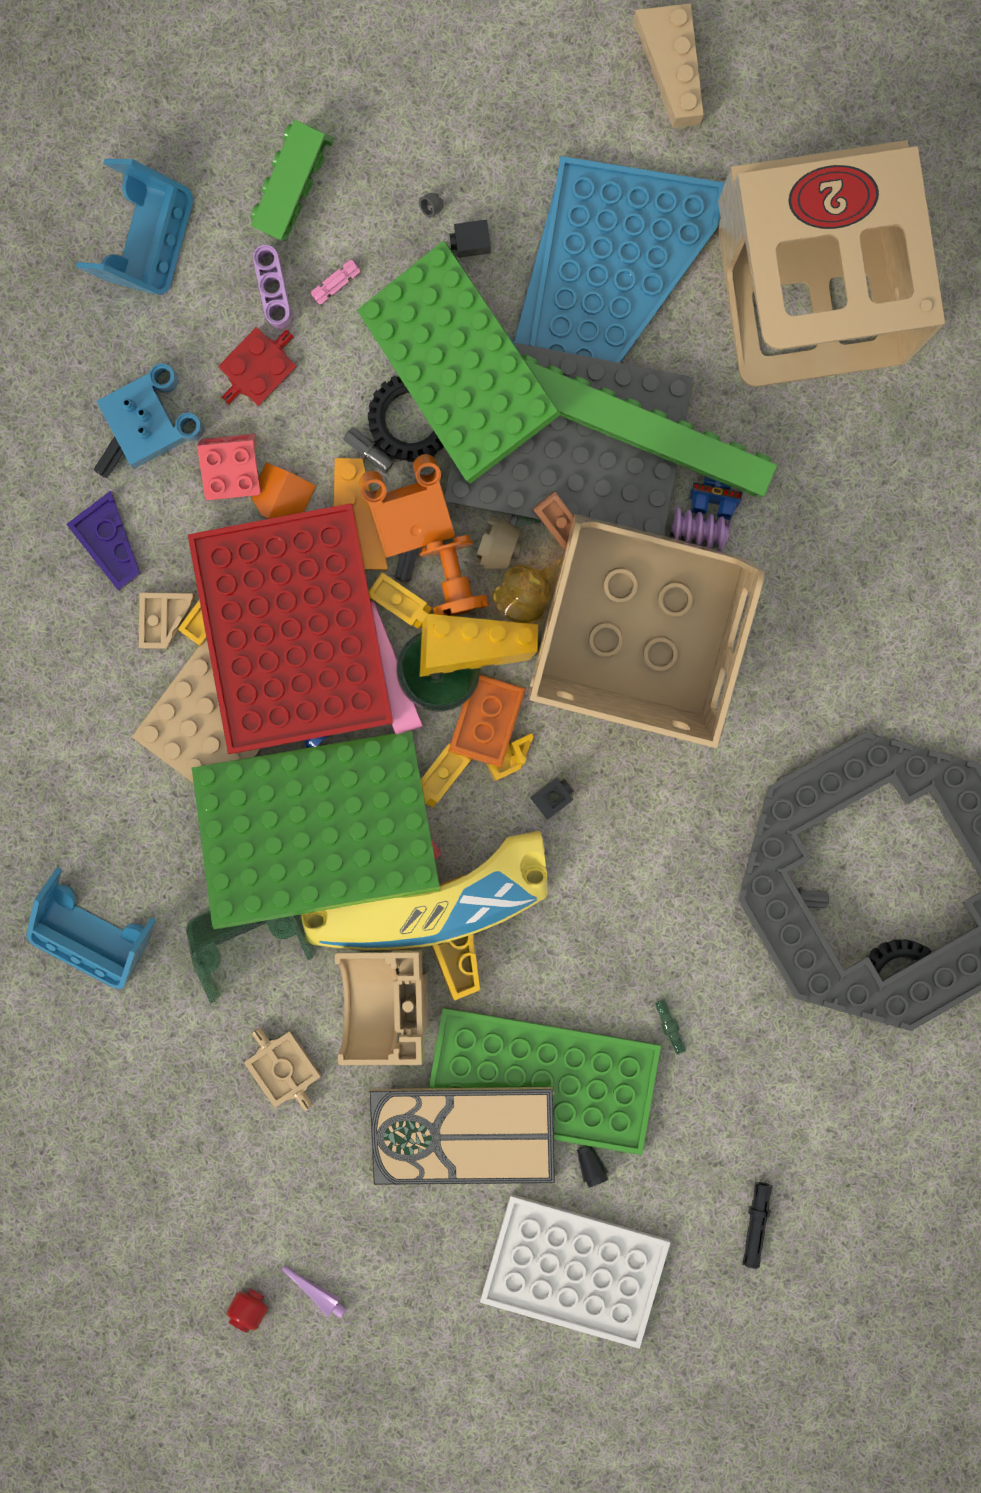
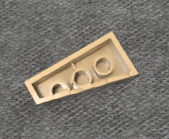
M691 3L635 10L633 23L639 34L642 47L648 58L672 127L701 125L704 114Z

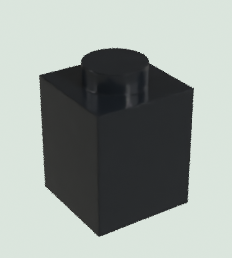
M487 220L454 224L455 233H450L449 235L451 250H457L458 258L491 253Z

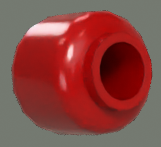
M249 1289L248 1293L243 1291L237 1292L226 1312L230 1318L228 1323L245 1333H248L249 1330H257L268 1311V1306L262 1302L264 1296L252 1289Z

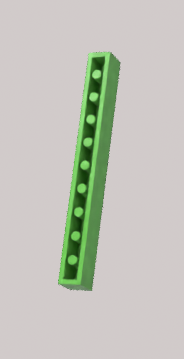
M522 355L561 413L560 416L756 498L765 496L777 467L776 464L771 463V457L758 452L752 455L745 452L746 447L741 444L730 442L728 445L719 441L720 436L709 431H704L703 434L693 430L694 425L686 421L678 420V423L667 419L668 414L653 409L652 412L642 409V404L636 400L627 398L626 401L616 398V393L612 390L601 387L599 391L590 387V382L583 378L575 376L573 380L563 376L564 371L557 367L549 365L548 369L537 365L538 360Z

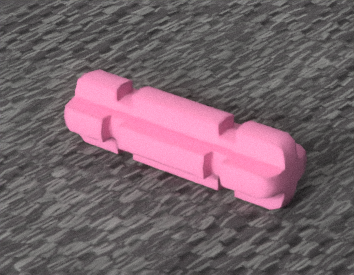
M348 260L342 265V270L337 269L322 282L323 285L321 287L318 285L311 291L312 297L318 304H323L329 299V294L333 296L349 282L348 279L350 277L353 279L360 273V269L354 261Z

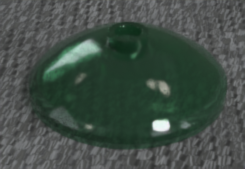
M422 632L413 636L402 648L396 666L397 679L404 694L417 706L430 711H449L464 704L477 687L480 673L479 668L460 669L449 673L441 672L438 673L439 679H433L430 675L420 677Z

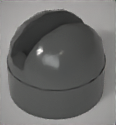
M428 193L419 199L422 213L429 218L439 214L443 209V199L439 198V195L436 193ZM427 205L432 206V211L428 209Z

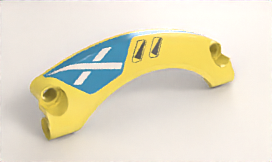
M539 830L508 836L500 848L480 867L454 882L440 886L438 891L301 914L306 939L315 946L320 945L353 950H398L449 942L502 923L539 901L544 900L548 895V878L541 832Z

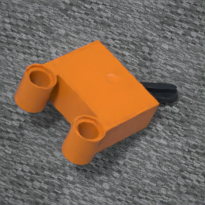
M428 454L421 455L414 461L413 470L418 483L387 492L384 478L377 471L365 472L359 481L362 497L369 503L386 558L400 554L395 578L402 582L411 580L420 547L456 537L439 482L441 471L438 462L432 455ZM426 466L434 468L433 472L429 475H422L420 473L421 469ZM370 483H378L380 485L376 491L366 490L367 485Z

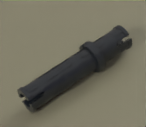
M755 1182L752 1206H749L748 1209L750 1221L742 1265L753 1269L760 1268L767 1218L771 1214L769 1202L773 1186L765 1182Z

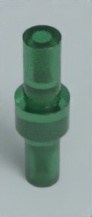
M665 999L655 1002L654 1004L663 1022L661 1027L664 1034L669 1036L675 1053L685 1052L686 1048L678 1032L680 1027L676 1018H672Z

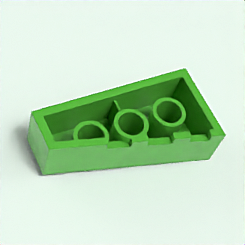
M295 119L293 124H288L283 135L285 143L282 151H277L272 162V166L275 167L273 173L263 183L261 192L264 195L262 200L252 210L250 217L253 220L252 227L279 240H287L302 209V204L298 202L300 198L306 199L313 186L311 175L313 172L316 173L318 169H321L325 160L324 147L326 144L332 146L334 137Z

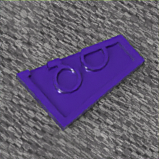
M111 491L66 524L118 591L141 575Z

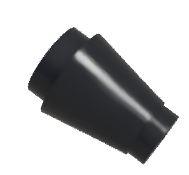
M585 1146L576 1150L583 1182L587 1183L588 1188L609 1180L607 1176L609 1171L592 1146Z

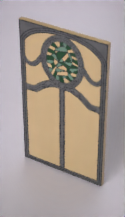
M553 1087L370 1089L372 1180L374 1185L555 1183Z

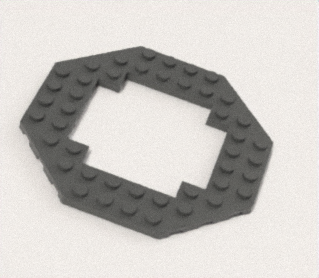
M864 732L767 787L738 902L793 998L912 1031L981 991V891L962 902L976 927L882 980L869 957H865L843 970L787 872L811 859L797 834L883 785L892 782L905 805L930 792L981 879V766L973 761L958 759L951 755L922 749L908 743Z

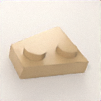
M139 593V648L168 649L194 600L195 594Z

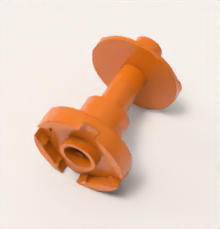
M469 535L456 537L447 545H443V541L429 543L426 545L427 547L421 549L420 557L440 555L446 579L445 582L441 583L446 603L433 608L435 615L457 616L469 613L473 608L479 607V609L489 607L487 595L473 597L468 576L462 577L456 550L474 544V541L470 540Z

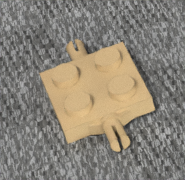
M261 1027L252 1032L251 1034L260 1045V1048L256 1054L245 1060L244 1064L274 1108L286 1100L294 1098L297 1099L304 1111L311 1108L314 1104L305 1093V1090L311 1083L320 1078L321 1074L292 1031L289 1030L279 1038L271 1040L268 1039Z

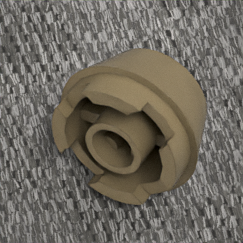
M491 515L488 527L483 534L475 563L485 566L484 569H508L511 559L517 560L522 547V544L518 543L521 530L503 516L500 519Z

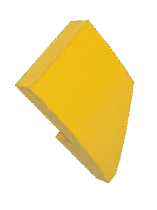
M532 733L508 745L502 768L486 764L494 781L520 770L522 765L525 764L530 743L534 738Z

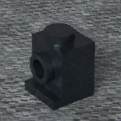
M556 777L530 798L548 820L573 801L570 795L574 791L565 779L559 781ZM552 791H556L559 794V799L556 802H551L548 798L549 793Z

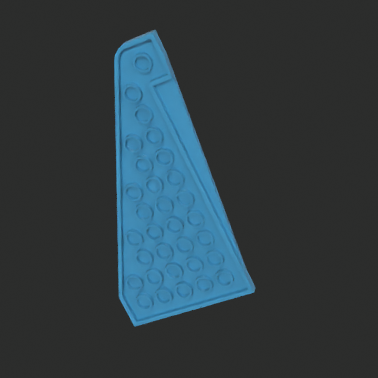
M560 156L556 186L514 342L621 363L717 230L720 217L718 201L725 182Z

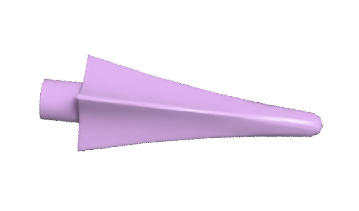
M284 1266L282 1268V1271L303 1289L327 1317L331 1312L339 1318L342 1317L347 1309L338 1303L341 1299L340 1297L315 1285L289 1267Z

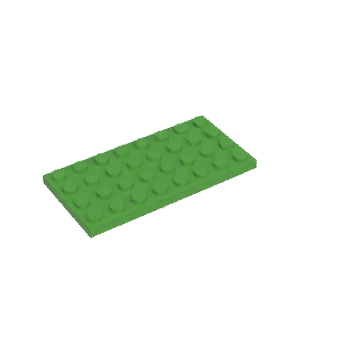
M444 240L357 309L468 483L474 482L561 415Z
M443 1007L429 1088L553 1087L554 1140L642 1155L661 1045Z

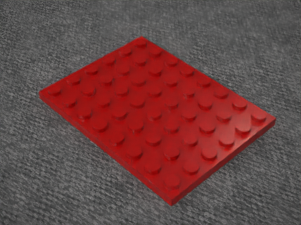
M352 503L187 534L228 754L394 724Z

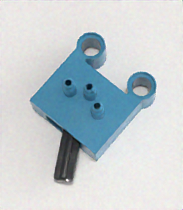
M163 363L156 364L152 367L150 373L97 400L114 434L112 441L94 468L97 474L108 478L123 453L130 466L137 468L186 441H196L202 437L204 433L203 423L192 413L181 414L174 426L156 392L159 390L168 393L173 391L178 385V376L169 365ZM169 372L171 375L169 382L163 385L159 384V375ZM189 421H195V431L191 434L184 433V425Z

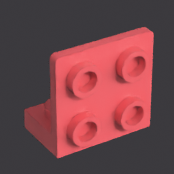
M255 433L200 439L197 449L206 500L260 494L261 490L255 455L257 445Z

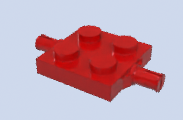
M255 327L218 366L232 384L221 398L230 405L241 393L249 397L259 407L297 367L283 350L294 336L285 329L274 341L266 337Z

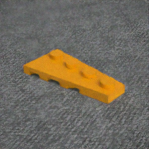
M335 458L334 506L353 504L365 570L388 571L384 550L369 503L364 500L360 490L359 481L365 473L363 459Z

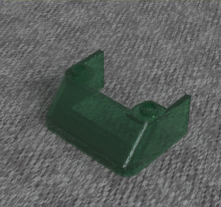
M210 911L191 919L186 926L191 959L210 1004L221 997L211 972L218 968L221 962L217 945L267 923L272 935L278 939H287L297 935L307 960L312 959L317 953L314 946L306 939L300 915L213 929Z

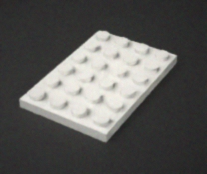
M510 1194L480 1303L640 1349L670 1246V1240Z

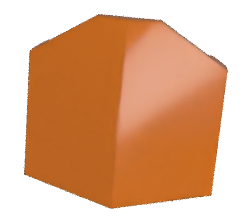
M265 463L259 476L261 492L259 495L251 496L260 514L268 519L292 515L305 511L316 485L289 471Z

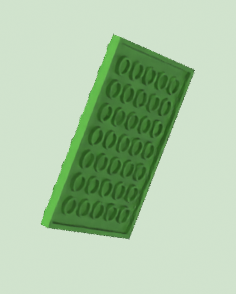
M412 730L397 735L393 733L192 767L213 929L440 890Z

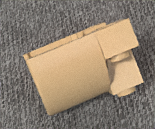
M398 949L392 952L336 953L335 964H338L340 967L344 987V1030L341 1048L338 1053V1064L422 1065L425 1061L424 1032L429 1026L427 971H422V949Z

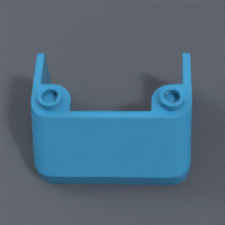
M105 159L104 165L125 175L122 184L123 195L129 202L135 204L136 207L122 257L110 254L104 257L101 264L77 262L76 268L113 284L150 294H165L171 286L193 204L192 193L186 186L134 159Z
M57 867L34 899L26 933L28 941L42 951L106 985L122 989L129 980L150 940L156 919L151 917L145 927L140 924H128L123 930L75 905L77 899L74 891L66 885L59 884L62 869Z

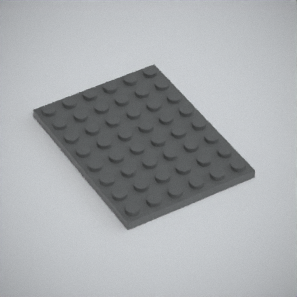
M513 342L521 355L535 358L538 360L537 365L547 369L549 365L557 367L564 371L563 376L573 380L575 376L583 378L590 382V387L599 391L601 387L612 390L616 393L615 397L626 401L627 398L636 400L642 404V409L652 412L653 409L668 414L667 419L678 423V420L686 421L694 377ZM559 416L471 484L465 480L454 461L451 460L445 502L540 520L532 508L551 492L555 491L573 515L577 514L664 536L677 464Z

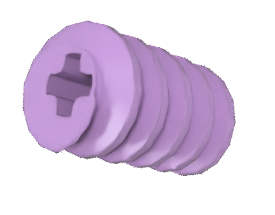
M676 507L670 536L674 534V539L680 540L683 536L685 537V542L689 543L696 539V545L700 546L704 541H707L708 548H712L717 543L718 551L722 552L727 543L731 519L725 525L724 517L720 516L716 523H714L713 515L709 514L705 521H703L702 512H698L694 519H692L691 510H687L682 517L680 508Z

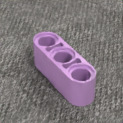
M262 245L255 250L253 261L264 313L267 321L273 328L285 329L292 321V312L281 260L277 251L272 246ZM266 255L274 257L273 263L269 266L260 264L261 259ZM277 282L280 284L277 292H266L269 283ZM277 309L286 311L285 317L280 321L272 319V314Z

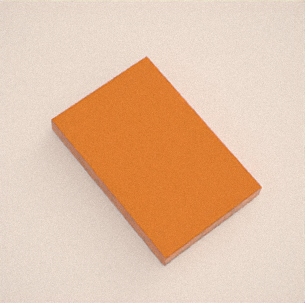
M473 672L448 752L502 768L526 689Z

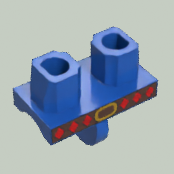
M705 477L703 484L693 482L688 498L692 499L691 512L706 514L709 503L719 505L717 517L722 516L724 519L730 520L741 502L743 492L731 490L730 486Z

